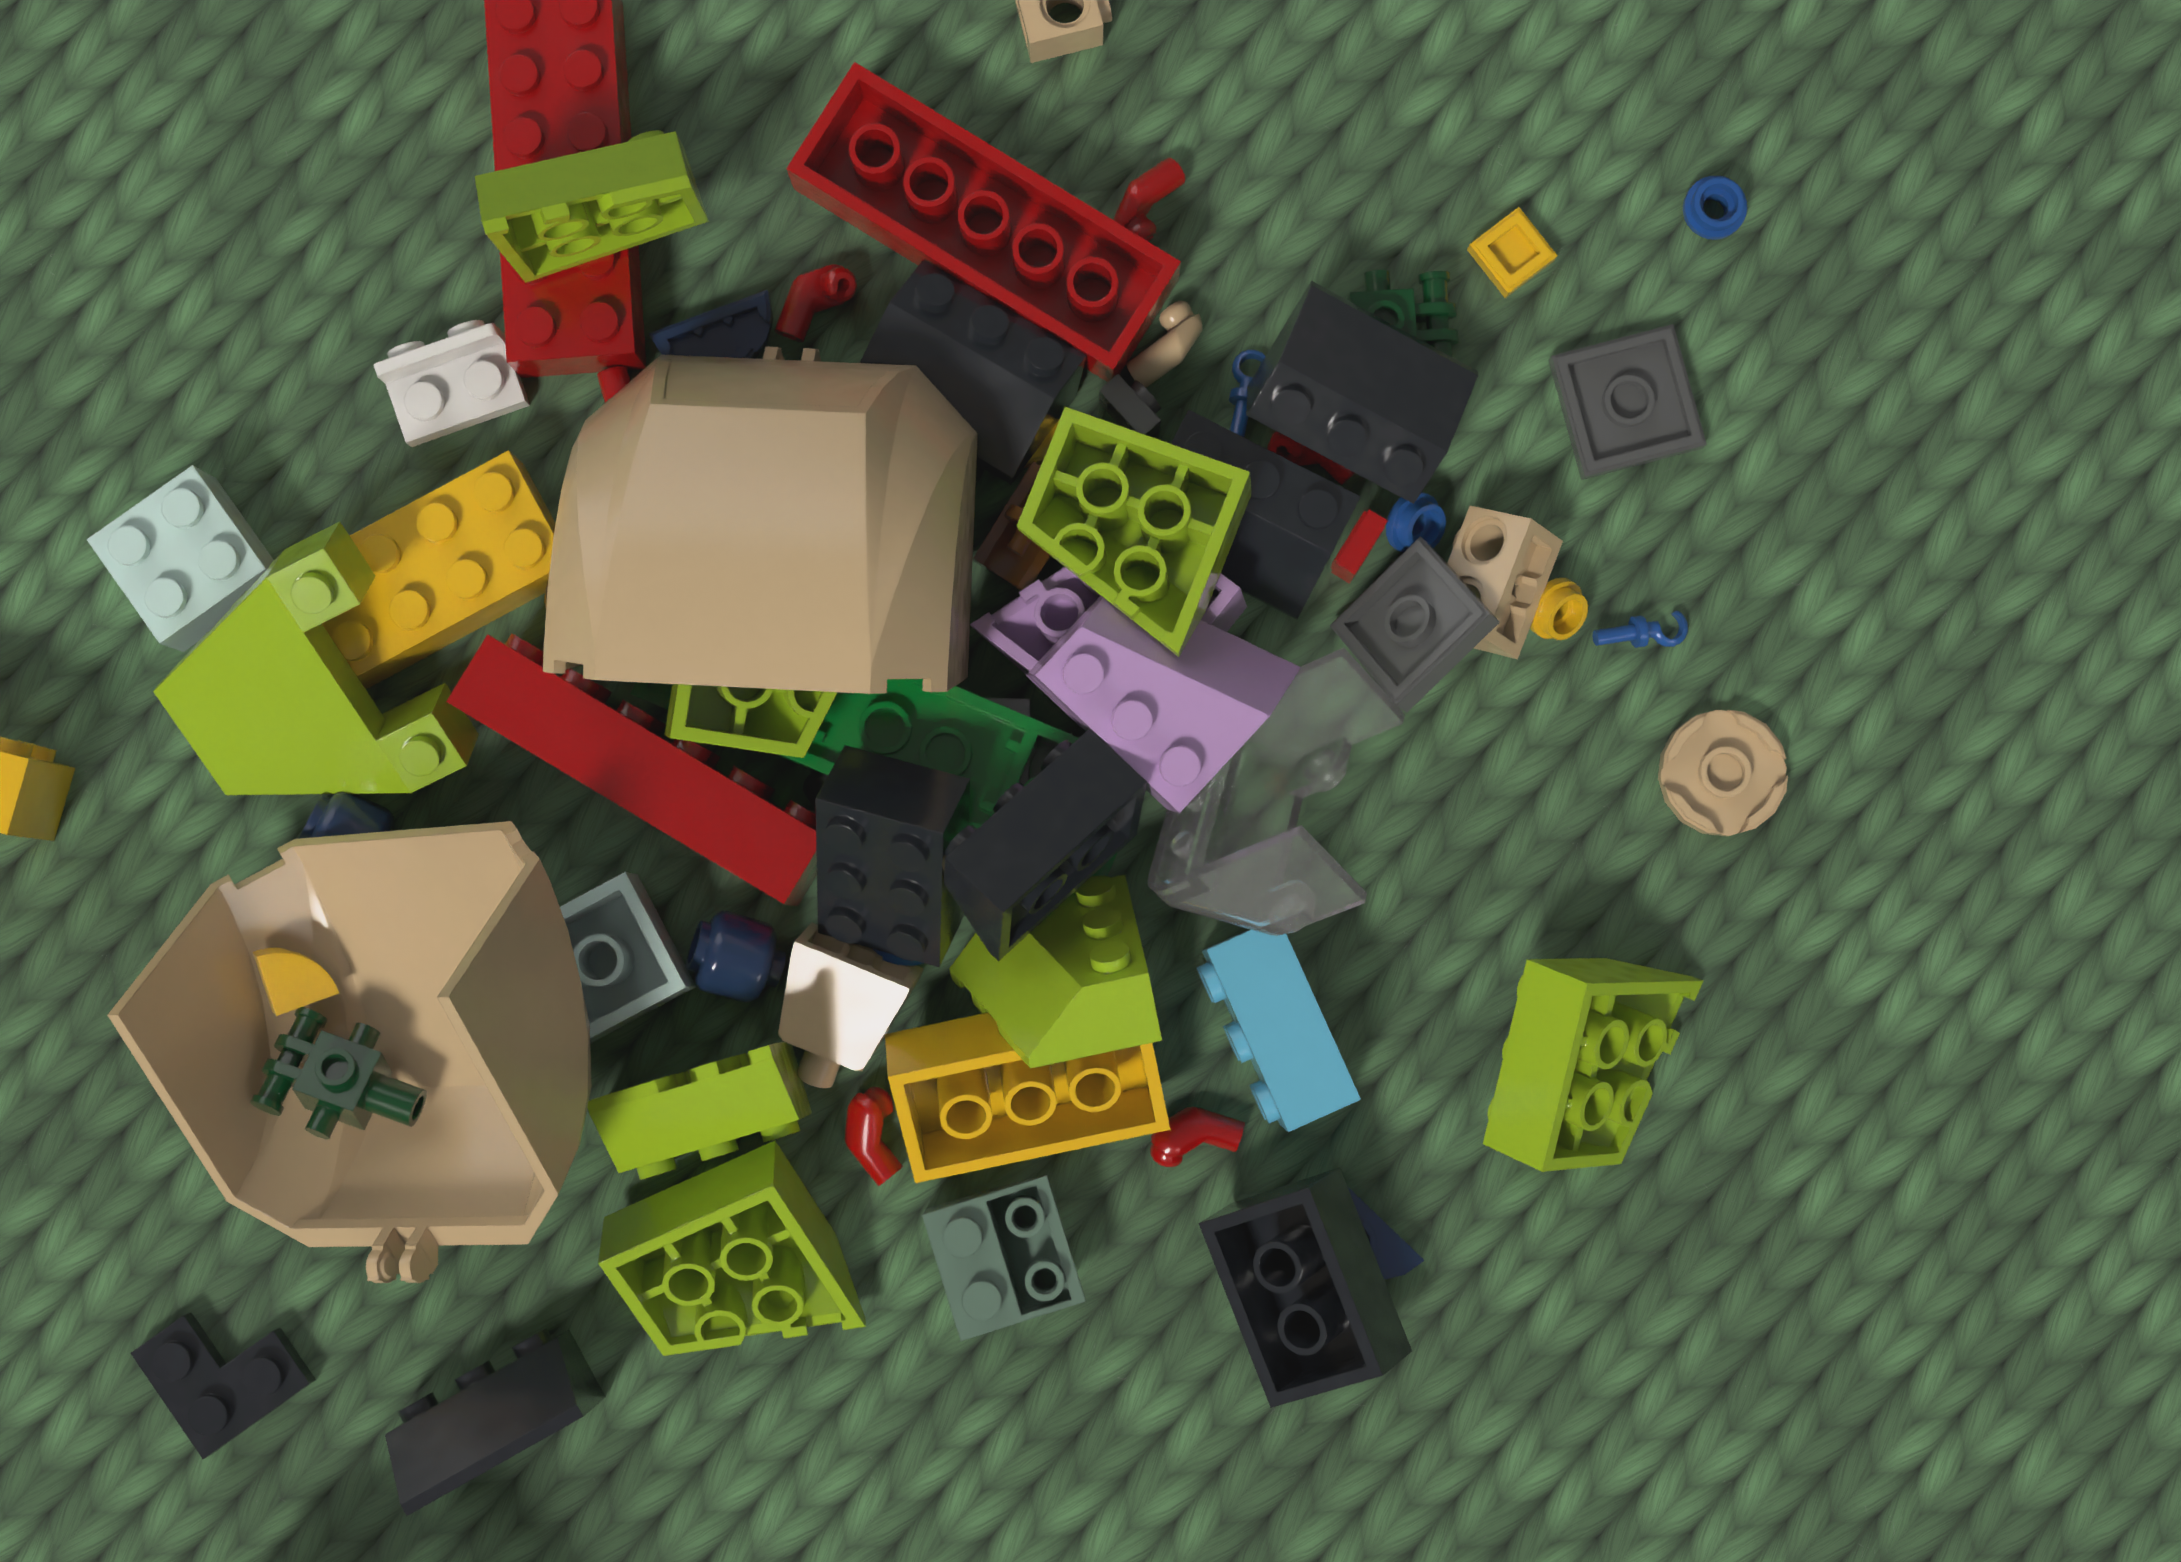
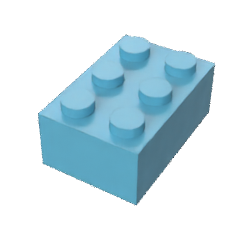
M1279 917L1202 950L1207 963L1196 967L1211 1002L1217 1003L1224 1000L1233 1022L1224 1025L1223 1029L1237 1060L1241 1061V1063L1251 1060L1259 1081L1250 1084L1249 1087L1264 1120H1267L1269 1124L1278 1120L1280 1126L1287 1132H1290L1361 1100Z

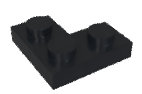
M192 1312L183 1315L131 1352V1355L202 1459L218 1451L316 1381L281 1328L273 1330L226 1363Z

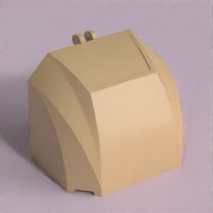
M765 347L763 359L660 355L585 420L572 447L561 489L553 536L547 591L543 672L553 674L565 673L567 669L583 665V678L590 680L865 694L887 693V679H923L922 691H949L968 677L978 433L921 370L914 365L822 362L819 350L803 348L801 361L785 360L779 347Z
M512 821L294 839L277 848L283 859L237 884L233 883L229 874L210 884L107 1016L225 1200L308 1247L371 1246L372 1250L366 1260L367 1281H372L373 1283H390L396 1280L397 1274L401 1275V1281L407 1283H422L425 1280H429V1275L433 1274L438 1266L439 1246L529 1244L559 1195L580 1146L591 1091L590 1023L569 931L552 884L541 860L523 841ZM265 948L287 949L313 959L327 971L335 982L339 994L303 1006L322 1014L328 1020L325 1027L320 1028L313 1044H315L321 1030L348 1040L358 1022L377 1029L380 1032V1036L373 1049L382 1052L392 1071L390 1077L427 1091L423 1111L412 1127L373 1113L365 1130L338 1121L330 1139H323L305 1130L313 1111L304 1108L292 1090L293 1087L290 1088L282 1104L284 1110L280 1116L264 1112L250 1103L253 1095H258L267 1077L261 1071L266 1060H277L281 1053L274 1047L279 1034L288 1035L296 1019L294 1015L296 1009L278 1016L272 1011L253 951ZM301 1062L299 1068L302 1069L305 1063Z

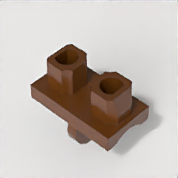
M1034 461L973 557L974 562L1021 591L1034 583L1050 557L1046 551L1017 528L1018 521L1041 467Z

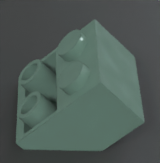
M1047 1175L977 1192L927 1208L922 1214L960 1341L1086 1302Z

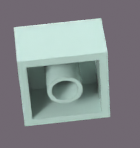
M194 465L187 468L87 539L159 644L182 652L195 645L229 611L239 597L259 579L274 561L218 480Z
M624 872L560 906L569 931L590 1023V1044L697 987L638 874Z

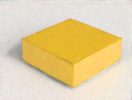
M1520 207L1478 237L1467 248V251L1504 298H1507L1549 266L1558 256Z

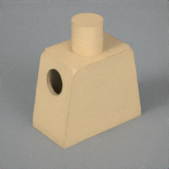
M811 922L796 939L791 951L778 1031L779 1037L784 1042L805 1050L797 1070L798 1077L811 1086L830 1088L834 1084L840 1065L854 1071H863L913 991L924 968L917 965L903 966L886 962L872 948L854 943H844L833 937L819 934L818 925Z

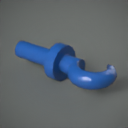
M1257 350L1241 352L1236 356L1232 364L1233 376L1240 383V387L1233 388L1230 391L1229 401L1235 405L1230 431L1242 437L1245 436L1249 418L1246 415L1247 386L1253 377L1244 375L1240 367L1244 361L1249 359H1256L1262 363L1266 356Z
M1674 611L1671 613L1678 622L1679 631L1673 639H1669L1662 633L1658 621L1647 622L1644 616H1632L1629 619L1628 625L1594 630L1592 635L1593 642L1598 646L1631 641L1635 648L1647 646L1649 638H1653L1662 646L1674 647L1686 638L1688 623L1686 617L1681 612Z

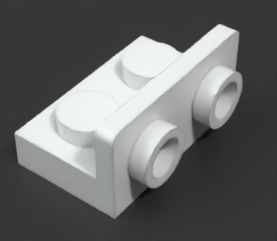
M473 320L458 324L448 330V338L425 345L422 341L398 345L388 351V359L374 364L377 377L386 384L405 442L409 446L414 447L530 406L520 376L507 363L505 334L495 323L484 324L482 320Z

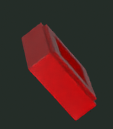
M1370 509L1367 512L1364 511L1330 567L1332 569L1331 573L1350 584L1382 534L1388 520Z

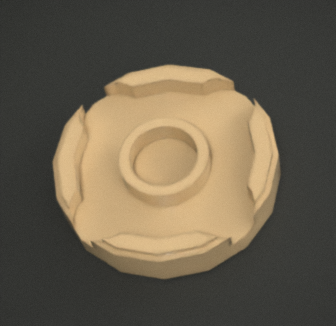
M1715 710L1690 718L1671 734L1660 754L1658 781L1665 803L1680 822L1702 834L1727 837L1756 829L1776 812L1787 791L1788 775L1786 776L1787 767L1784 761L1786 756L1782 743L1766 723L1746 712Z

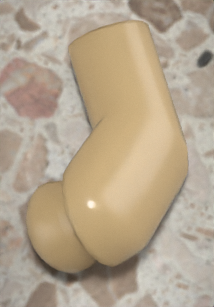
M1177 301L1161 312L1159 321L1167 329L1168 333L1126 363L1128 371L1134 380L1139 381L1145 388L1179 365L1203 330L1200 315H1194L1186 301Z

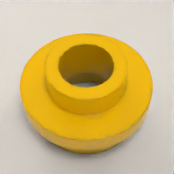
M1563 577L1547 582L1530 629L1544 639L1565 640L1573 636L1584 624L1588 613V603L1582 595L1580 587L1573 581Z

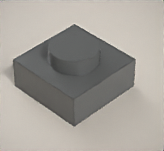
M1117 374L1099 390V404L1120 426L1153 438L1160 432L1161 420L1156 413L1161 409V406L1139 381L1135 380L1129 386Z

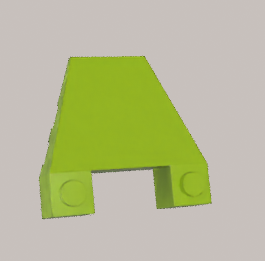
M340 521L284 549L259 579L239 597L229 611L198 641L153 691L225 795L336 794L339 792L348 794L413 793L466 767L479 734L464 712L446 702L452 693L446 683L382 714L322 625V623L360 605L375 578L372 569Z

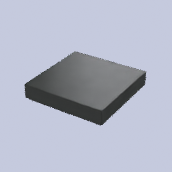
M1673 324L1553 355L1548 360L1581 480L1703 449L1707 445Z
M1420 536L1330 627L1392 701L1407 713L1500 621L1437 551Z

